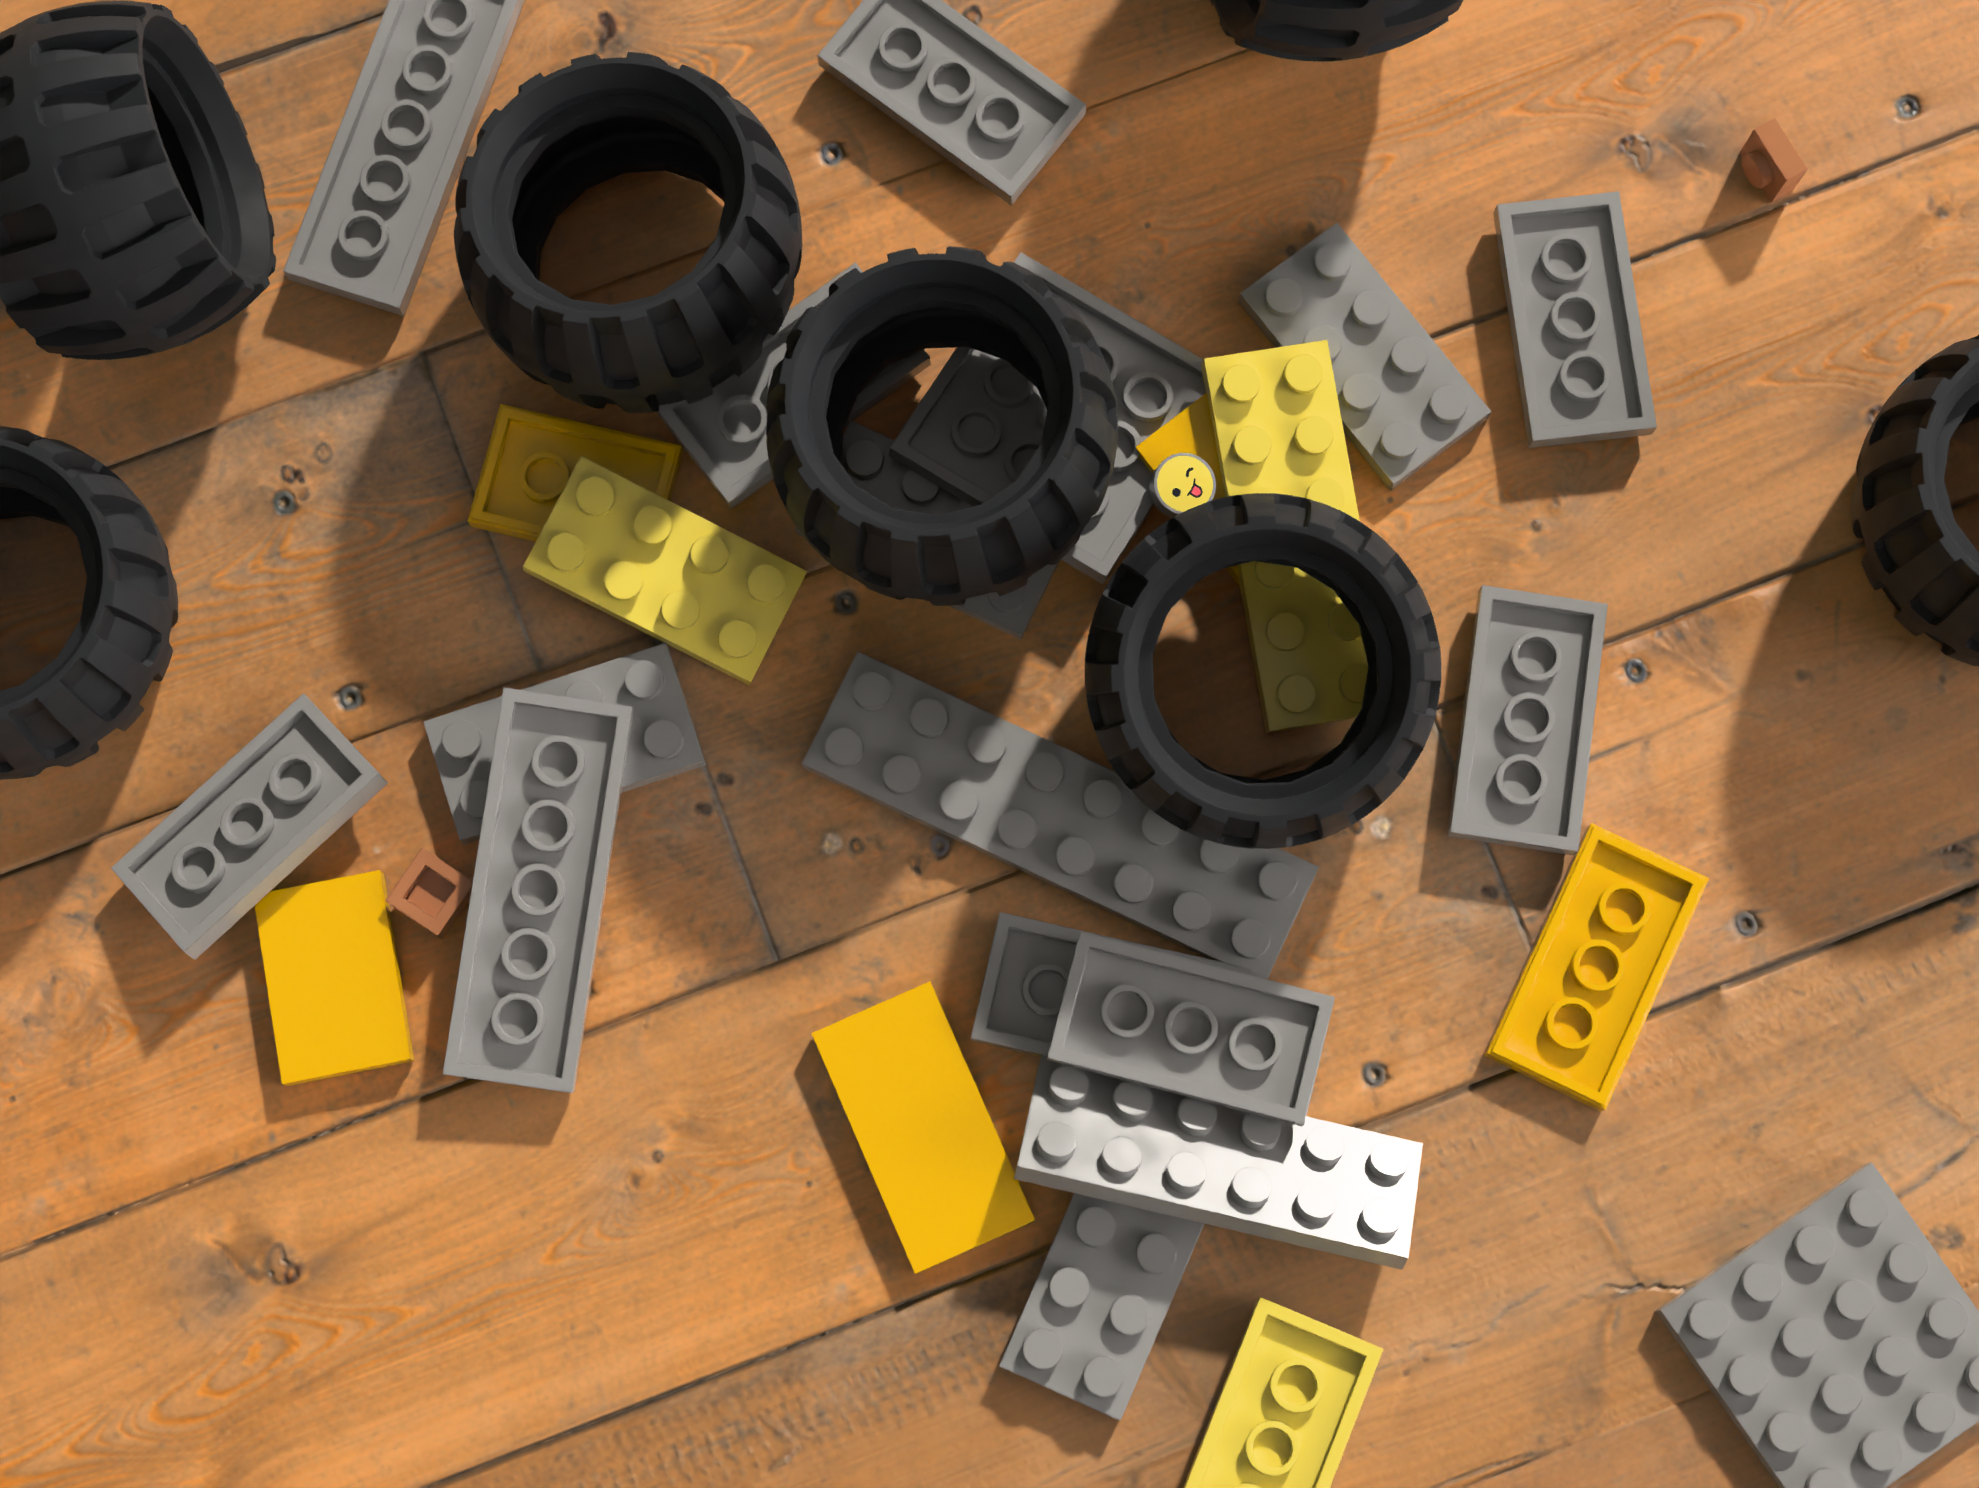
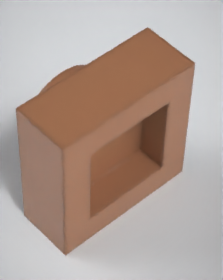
M1775 118L1755 128L1739 152L1742 156V167L1746 177L1754 187L1763 189L1771 203L1791 193L1808 170Z
M421 848L385 901L443 939L470 900L473 881L424 848Z

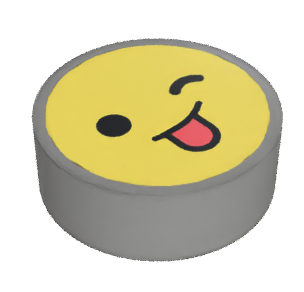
M1191 453L1173 454L1161 462L1154 470L1149 484L1150 496L1160 512L1173 518L1188 509L1212 501L1216 491L1215 475L1208 463L1199 456Z

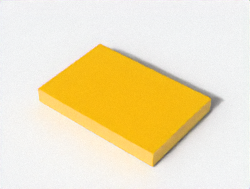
M500 404L467 521L471 527L536 542L581 456L670 501L683 455L682 446Z
M381 870L270 891L255 905L282 1084L285 1086L414 1061L390 907L385 901L388 897L385 876Z

